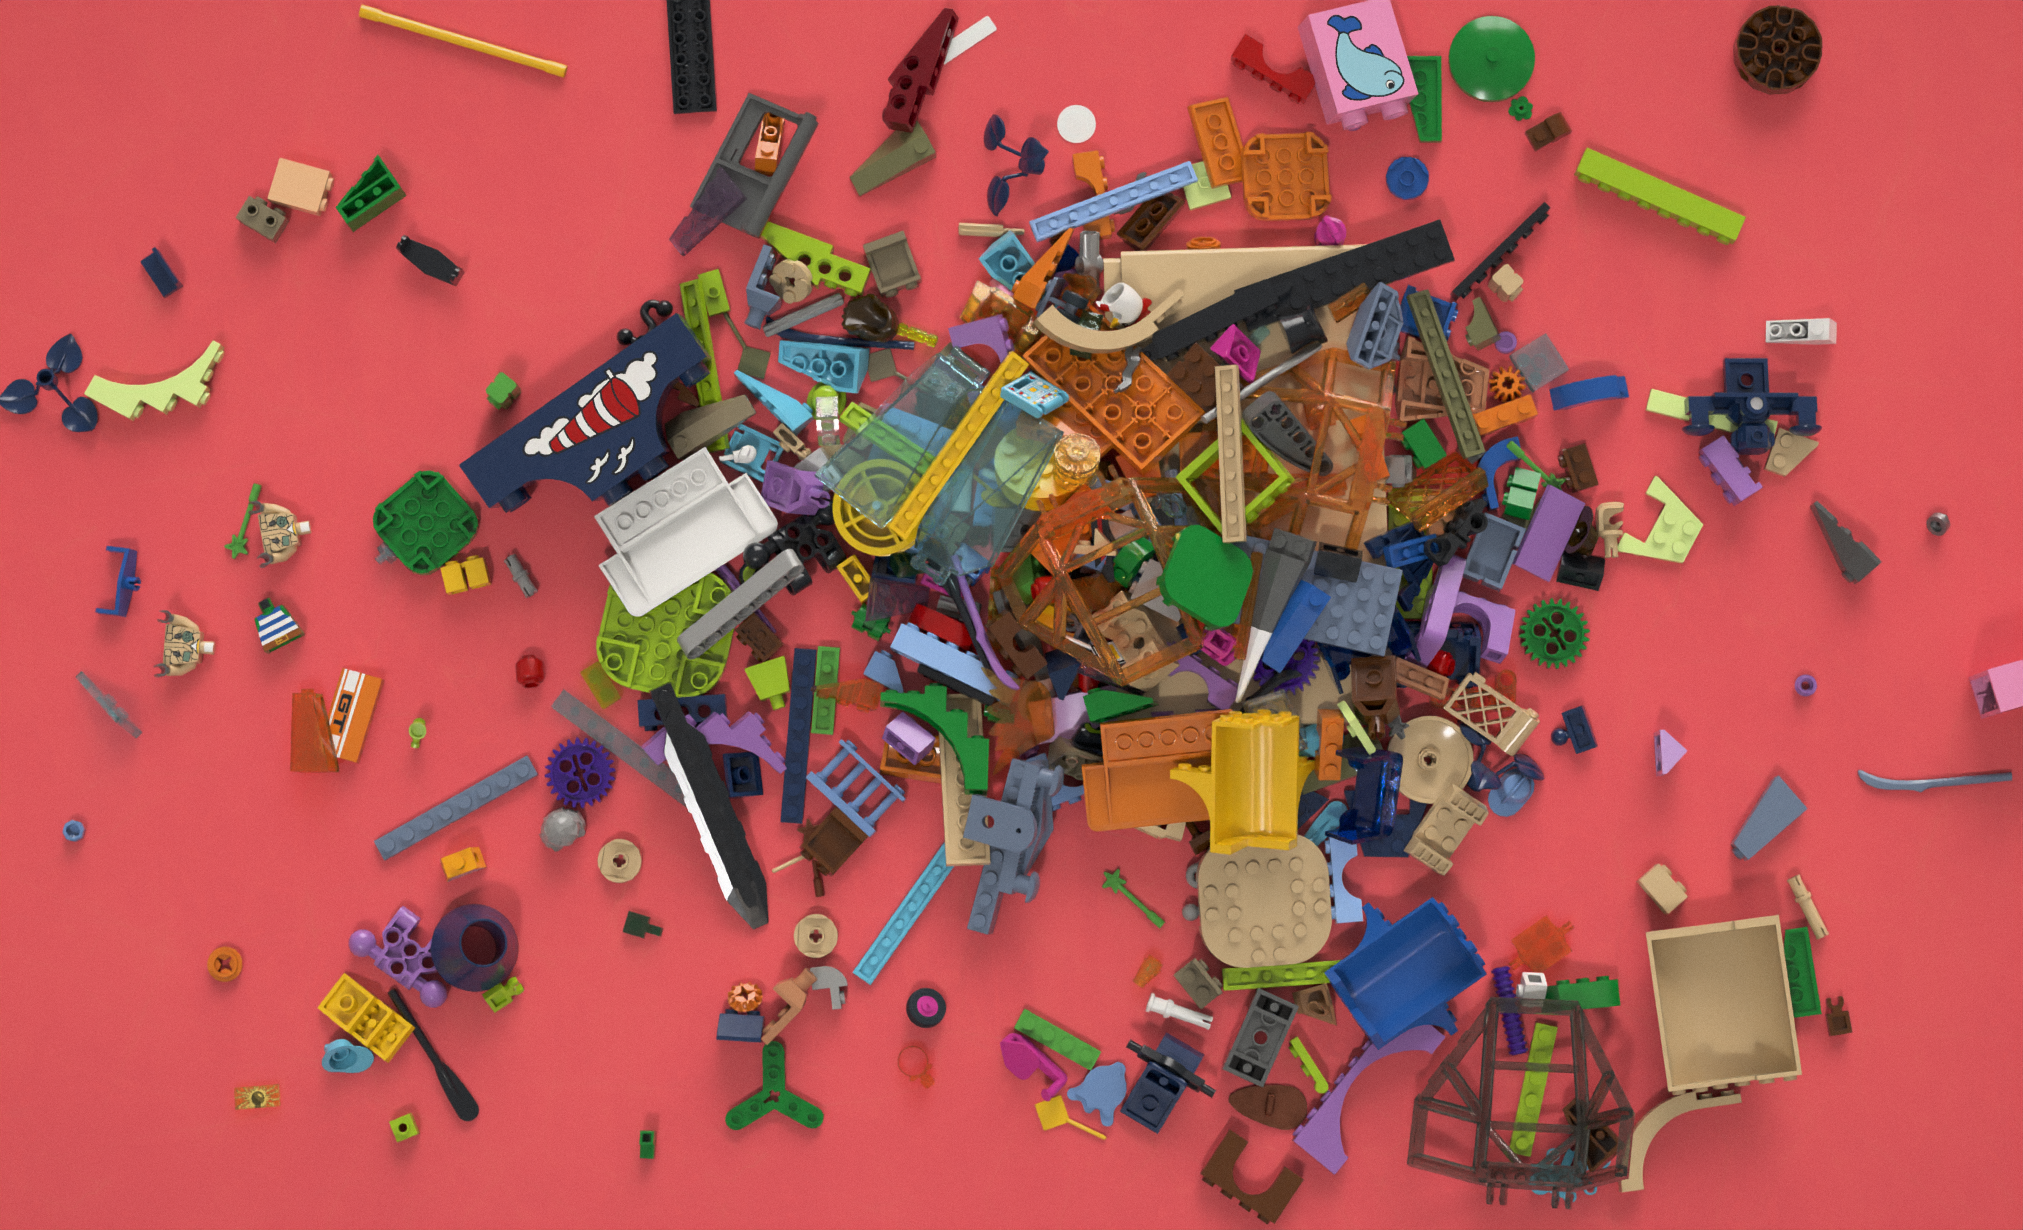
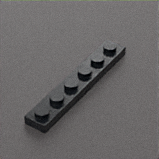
M1544 202L1450 295L1456 301L1460 297L1463 299L1467 297L1472 291L1470 287L1475 282L1480 284L1488 276L1485 273L1491 267L1493 269L1498 267L1503 261L1501 257L1506 252L1510 255L1519 246L1516 243L1522 237L1524 239L1529 237L1534 231L1532 227L1537 222L1541 225L1549 217L1547 212L1550 210V207Z

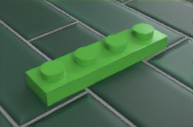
M818 646L811 734L833 735L840 648Z
M1026 1009L1023 1010L1014 1027L1090 1071L1101 1053L1098 1049Z

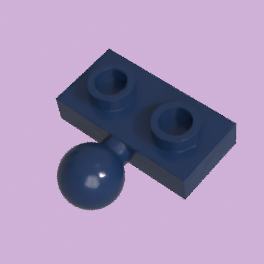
M1584 706L1561 713L1567 730L1558 728L1552 732L1551 741L1555 745L1562 746L1571 738L1576 754L1598 747Z

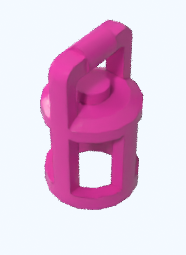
M1329 215L1323 217L1314 235L1316 246L1343 245L1346 238V227L1337 218H1332Z
M1197 621L1190 631L1189 641L1191 644L1201 649L1210 658L1223 666L1229 665L1245 652L1244 644L1224 629L1210 631L1204 629V623ZM1199 629L1206 633V636L1201 640L1196 638Z

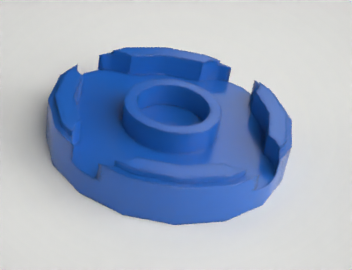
M1401 157L1395 160L1389 166L1386 174V185L1389 191L1395 197L1403 200H1413L1421 196L1429 182V173L1425 164L1419 159L1411 157Z

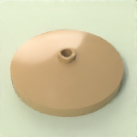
M1437 716L1418 717L1406 722V724H1409V727L1404 729L1406 736L1404 739L1401 740L1396 734L1391 737L1386 750V759L1388 761L1386 769L1395 788L1405 797L1419 803L1433 804L1438 797L1443 795L1451 783L1461 790L1467 784L1471 776V763L1474 760L1470 742L1453 722ZM1428 756L1430 758L1429 764L1424 761V757Z

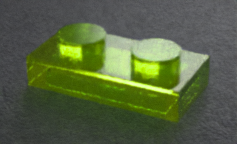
M599 661L580 672L603 710L622 699Z

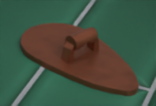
M1264 1085L1263 1087H1247L1232 1093L1228 1099L1234 1109L1242 1115L1261 1124L1281 1130L1297 1127L1303 1122L1307 1113L1305 1097L1299 1090L1291 1086Z

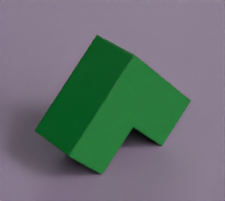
M640 1131V1158L655 1159L656 1131Z

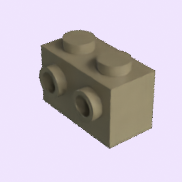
M249 196L235 218L240 223L276 243L289 223L285 217L286 213L276 207L274 210L267 207L268 202L258 196L255 199Z

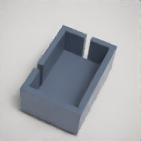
M1485 512L1488 520L1487 528L1483 532L1475 534L1465 558L1466 565L1462 577L1476 583L1482 580L1481 585L1499 592L1505 583L1517 553L1516 549L1519 547L1526 529Z

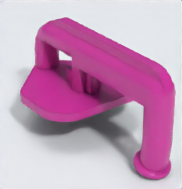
M1011 1033L1000 1042L1004 1064L1016 1077L1022 1080L1028 1079L1039 1068L1053 1081V1084L1048 1089L1041 1091V1096L1045 1101H1050L1066 1084L1067 1075L1028 1038Z

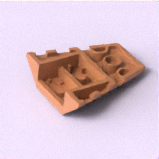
M1407 336L1399 361L1395 408L1398 422L1448 417L1422 342ZM1451 354L1472 414L1485 411L1489 369Z

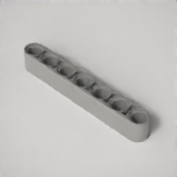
M787 549L781 552L680 634L677 642L688 659H695L702 655L803 572L804 566L794 550Z

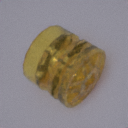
M1081 433L1066 435L1057 442L1054 450L1052 471L1053 478L1060 487L1071 492H1083L1096 483L1101 456L1100 447L1097 442L1090 436Z

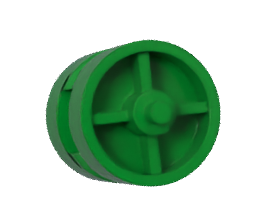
M866 603L862 604L859 611H852L851 613L855 618L851 628L861 633L866 631L868 637L878 642L883 634L886 632L890 634L892 631L888 628L891 616L882 611L876 613L875 608Z

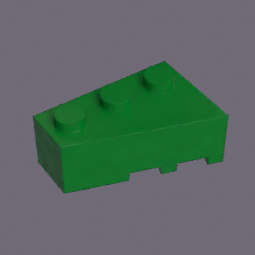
M379 155L374 158L373 164L367 171L365 170L362 173L361 179L354 187H351L336 206V209L353 232L407 196Z
M1609 976L1596 977L1595 982H1590L1589 978L1576 979L1575 984H1570L1569 980L1556 981L1555 986H1547L1544 1006L1541 1007L1542 1013L1621 1006L1618 979L1609 980Z

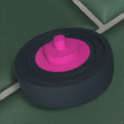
M922 988L916 990L909 997L906 1004V1012L909 1019L915 1025L921 1028H931L939 1024L944 1018L946 1004L943 997L937 991L930 988Z

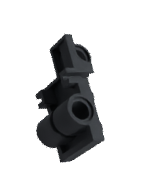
M1479 498L1461 503L1454 512L1456 514L1454 519L1450 520L1443 528L1444 534L1425 542L1424 553L1437 566L1448 564L1458 547L1461 549L1467 547L1466 544L1471 541L1468 536L1481 533L1487 528L1488 520L1486 515L1482 513L1487 502ZM1432 542L1438 545L1439 551L1437 554H1433L1430 550Z

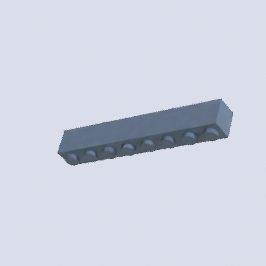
M1012 759L1001 799L1002 802L1012 805L1017 804L1025 763L1028 761ZM990 845L991 863L990 865L983 866L967 929L987 935L994 932L1004 892L997 891L1006 853L1005 849Z

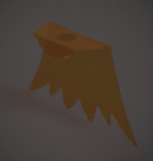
M981 667L986 677L997 687V689L989 690V693L1000 700L986 709L991 715L1001 719L991 728L989 734L1004 737L995 748V751L1003 749L1004 751L995 766L994 776L1009 764L1012 759L1017 758L1032 747L1051 739L1055 735L1052 701L1049 690L1041 682L1011 677L1020 687L1019 690H1013L1004 685L994 671Z

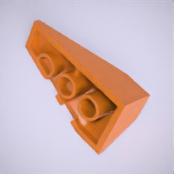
M1069 228L1020 281L1016 280L1011 290L1014 293V299L1036 309L1039 301L1043 298L1046 285L1052 278L1074 229Z

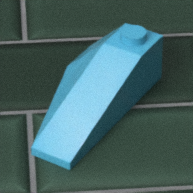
M780 340L779 363L799 373H804L817 382L831 386L835 391L856 394L859 392L868 371L869 348Z

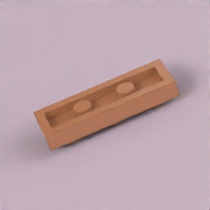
M1396 657L1397 683L1438 700L1445 699L1449 678Z

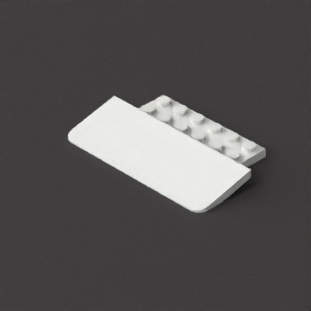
M704 447L594 516L617 553L598 566L627 611L631 615L638 617L744 552L745 547L749 544L758 543L776 531L778 522L747 473L728 484L708 450Z

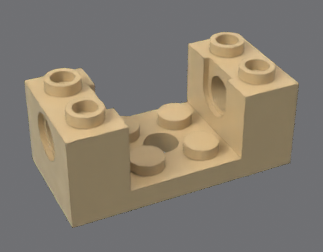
M1121 590L1090 616L1089 619L1099 635L1112 639L1126 661V664L1120 670L1130 686L1148 692L1180 666L1144 605L1131 599V594ZM1143 638L1145 641L1144 646L1138 649V641Z

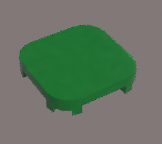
M429 470L413 474L414 477L384 502L377 505L373 515V526L379 537L407 569L421 576L430 575L438 571L445 563L450 561L473 541L479 529L478 519L473 509L469 507L443 475Z
M1190 525L1175 533L1172 538L1174 544L1162 575L1157 577L1156 585H1159L1160 593L1164 598L1162 602L1168 607L1174 605L1205 624L1204 629L1213 631L1231 625L1239 615L1252 579L1253 568L1248 555L1232 543H1223L1222 537L1200 525Z

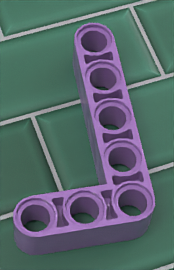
M1453 555L1448 564L1438 567L1423 626L1408 647L1405 655L1406 661L1426 668L1442 647L1449 629L1466 559Z

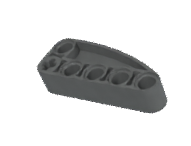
M1265 392L1245 408L1242 413L1244 422L1270 450L1292 465L1319 476H1326L1333 470L1331 459L1275 392Z

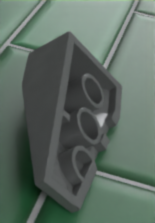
M1818 501L1810 506L1842 571L1841 575L1849 583L1853 582L1854 584L1858 583L1882 562L1862 541L1860 543L1855 542L1852 532L1848 528L1839 527L1837 525L1838 520Z

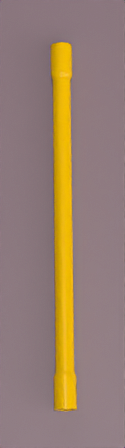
M362 4L359 11V17L382 22L543 70L552 75L564 78L567 72L568 65L513 51L389 14Z

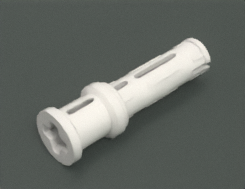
M1151 993L1145 1010L1146 1012L1153 1011L1163 1015V1018L1171 1016L1206 1028L1207 1030L1210 1029L1211 1024L1203 1022V1020L1209 1022L1213 1020V1016L1176 1005L1172 999L1164 1000L1156 997L1154 993Z

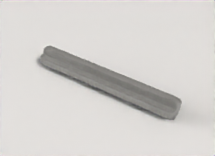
M840 293L832 295L764 325L763 331L766 337L775 335L843 305V298Z

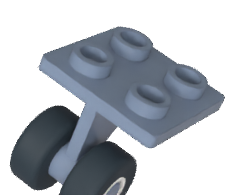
M1054 277L1046 285L1045 291L1047 293L1044 300L1041 299L1036 307V311H1038L1036 316L1039 317L1052 305L1055 307L1057 304L1064 308H1057V310L1068 320L1078 325L1080 317L1076 315L1078 308L1086 309L1089 300L1069 290H1065L1062 300L1058 299L1067 280Z

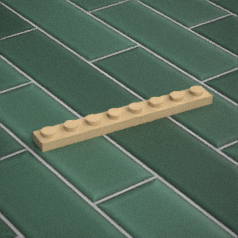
M1216 366L1223 543L1247 542L1239 366Z

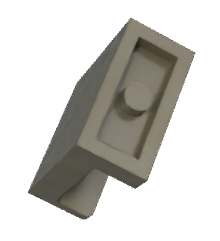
M904 231L863 245L881 297L886 295V298H890L899 294V290L906 288L908 291L919 287L918 283H921L922 280Z

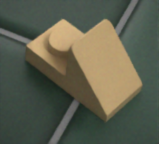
M1095 528L1094 545H1091V541L1078 540V545H1072V554L1117 556L1118 550L1099 528Z

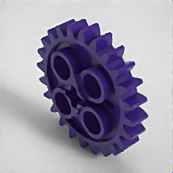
M1303 639L1282 670H1297L1303 675L1277 686L1274 689L1275 696H1278L1280 691H1283L1284 696L1287 697L1290 690L1293 695H1296L1297 688L1302 692L1304 691V683L1311 686L1309 678L1316 679L1313 671H1319L1320 668L1314 663H1318L1321 660L1320 657L1314 656L1319 653L1318 648H1313L1316 644L1314 641L1308 642V640ZM1303 652L1305 656L1302 660L1297 661L1294 659L1296 653ZM1263 654L1253 673H1257L1253 677L1254 681L1261 680L1259 683L1260 688L1277 673L1274 669H1264L1265 663L1262 662Z
M577 737L575 744L568 739L567 747L561 743L559 744L560 752L552 750L556 755L555 758L548 757L552 765L545 766L546 769L550 770V773L544 776L551 778V781L546 785L554 786L550 793H559L556 800L560 801L565 798L564 805L566 806L572 801L573 808H576L577 804L580 803L581 807L585 809L586 802L593 807L594 799L601 803L600 795L608 796L605 791L606 788L613 789L609 781L616 780V778L610 776V773L616 771V769L610 768L614 760L606 759L609 757L610 752L602 753L604 746L601 745L596 748L597 741L595 740L589 745L588 738H585L583 743H581ZM586 753H590L593 757L589 765H584L581 761L582 756ZM573 755L577 756L580 768L586 770L583 773V778L587 784L588 791H584L581 778L575 776L578 769L573 760ZM564 761H570L572 769L566 773L562 772L561 764ZM592 774H598L600 782L594 786L590 785L589 777ZM572 781L579 783V790L575 793H570L568 790V786Z

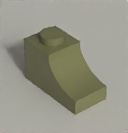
M1480 297L1472 300L1474 316L1470 325L1465 327L1468 332L1465 337L1470 347L1474 345L1478 351L1501 340L1487 307Z

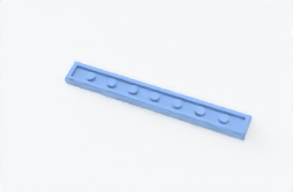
M1188 161L1029 221V225L1038 243L1064 233L1069 228L1075 229L1198 182L1191 162Z

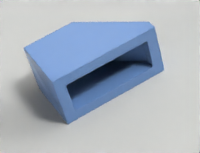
M881 650L880 653L875 651L863 675L890 690L904 693L895 661L892 660L893 655L884 650Z

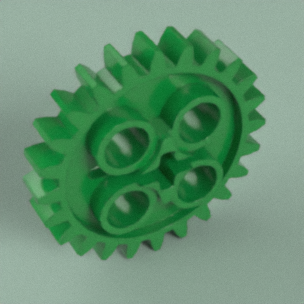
M1550 598L1547 605L1542 600L1540 603L1541 607L1536 604L1533 605L1535 612L1526 611L1529 618L1523 617L1521 619L1526 625L1519 626V629L1524 631V633L1519 635L1518 638L1525 640L1520 647L1527 646L1528 649L1524 654H1532L1530 661L1536 658L1539 659L1538 666L1546 662V669H1549L1551 664H1554L1555 669H1558L1559 664L1562 663L1565 668L1568 666L1567 660L1572 664L1576 662L1574 655L1579 658L1582 657L1579 649H1587L1582 643L1590 640L1584 637V634L1589 633L1590 630L1583 628L1588 621L1580 620L1584 613L1577 615L1578 607L1570 609V602H1567L1564 606L1562 605V599H1559L1557 604H1554L1553 598ZM1558 613L1561 615V624L1552 622V614ZM1542 618H1546V620H1547V622H1548L1550 628H1551L1553 631L1557 630V631L1559 632V633L1557 634V638H1558V639L1560 640V642L1566 647V650H1563V649L1561 648V645H1560V643L1558 642V640H1557L1556 637H1552V638H1551V637L1549 636V634L1551 633V630H1550V628L1542 621ZM1534 626H1542L1544 635L1541 637L1536 636L1533 632ZM1566 631L1574 634L1575 639L1573 642H1567L1564 639ZM1548 643L1556 646V654L1551 655L1546 651Z

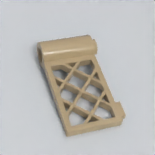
M1475 672L1473 675L1468 673L1443 706V709L1497 744L1507 754L1515 756L1540 723L1538 719L1539 714L1531 708L1527 710L1522 709L1485 684L1486 679ZM1470 680L1478 685L1479 692L1466 694L1465 687ZM1492 694L1496 697L1497 704L1483 705L1482 696ZM1480 696L1481 707L1468 709L1467 698ZM1464 699L1465 710L1456 711L1451 707L1455 700ZM1509 706L1515 710L1511 717L1501 718L1500 708ZM1497 708L1499 719L1486 721L1485 710ZM1482 711L1484 721L1474 723L1470 720L1469 713ZM1500 723L1501 730L1496 737L1488 732L1487 725Z

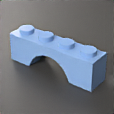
M1356 833L1329 835L1328 840L1325 841V853L1330 855V862H1327L1329 876L1331 875L1332 884H1329L1330 897H1333L1334 906H1331L1332 919H1335V924L1362 922V901L1352 896L1345 889L1342 882L1344 866L1350 859L1358 855Z

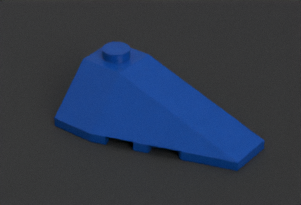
M1300 580L1265 647L1262 662L1278 673H1281L1331 597L1314 585Z

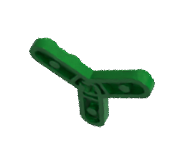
M771 1041L768 1045L765 1044L762 1051L763 1090L731 1109L725 1118L727 1126L732 1130L743 1129L775 1109L808 1128L819 1127L824 1120L822 1110L785 1090L784 1047L777 1041ZM771 1090L774 1092L779 1091L778 1102L771 1100L764 1103V1100L771 1096Z

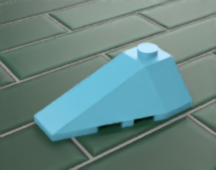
M1011 230L993 242L978 258L990 276L1010 290H1012L1016 280L1020 281L1035 264Z
M739 370L734 372V375L795 436L814 420L811 415L813 410L805 402L801 404L794 398Z

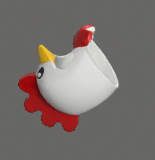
M1122 282L1112 286L1104 294L1101 301L1095 302L1096 307L1101 311H1112L1113 320L1110 328L1119 325L1125 328L1130 327L1151 313L1148 307L1152 304V301L1148 298L1141 299L1133 288Z

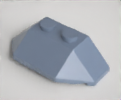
M1379 282L1359 306L1346 343L1351 360L1368 370L1391 360L1404 323L1401 306L1398 301V292L1382 282Z

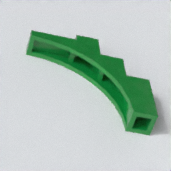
M931 683L929 686L925 685L924 694L914 690L907 691V693H898L897 690L881 692L880 707L898 709L913 714L928 722L942 734L952 747L960 763L964 778L965 795H987L989 739H984V736L981 735L967 738L968 712H963L961 709H952L950 712H946L947 686H942L940 683Z

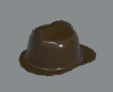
M1584 506L1565 547V551L1569 554L1578 552L1585 556H1590L1598 541L1599 534L1592 526L1593 511L1589 506Z

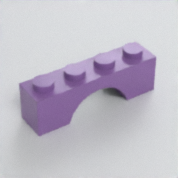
M1167 641L1169 648L1180 664L1168 676L1172 677L1183 671L1198 674L1203 678L1208 688L1207 702L1218 710L1229 709L1236 699L1239 685L1229 678L1225 681L1219 677L1221 673L1212 666L1209 668L1201 664L1203 660L1196 655L1191 654L1189 656L1184 653V647L1173 641L1171 644Z

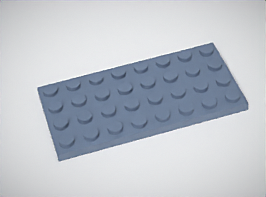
M1246 536L1247 542L1232 543L1248 555L1253 568L1250 585L1239 615L1233 624L1251 627L1266 549L1269 548L1270 541ZM1314 551L1311 563L1301 580L1314 585L1331 598L1304 639L1384 657L1403 570L1362 561L1356 583L1314 574L1317 551Z

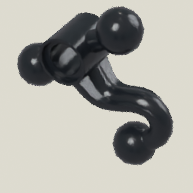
M648 300L641 306L640 316L648 326L647 333L657 327L655 321L649 315V310L655 308L659 316L668 317L673 311V306L669 301ZM624 328L617 333V341L621 345H629L644 335L636 338L630 329Z

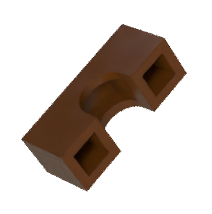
M1003 610L984 625L988 630L985 634L992 643L995 641L1001 647L998 650L1005 660L1010 659L1013 663L1011 669L1018 677L1022 676L1025 679H1029L1048 664L1032 644L1022 650L1014 648L1013 637L1022 628L1009 611Z

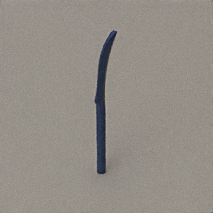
M766 317L767 324L774 321L770 317ZM789 328L777 333L782 338L798 342L914 350L915 348L914 341L890 340L886 343L872 342L862 338L802 333Z

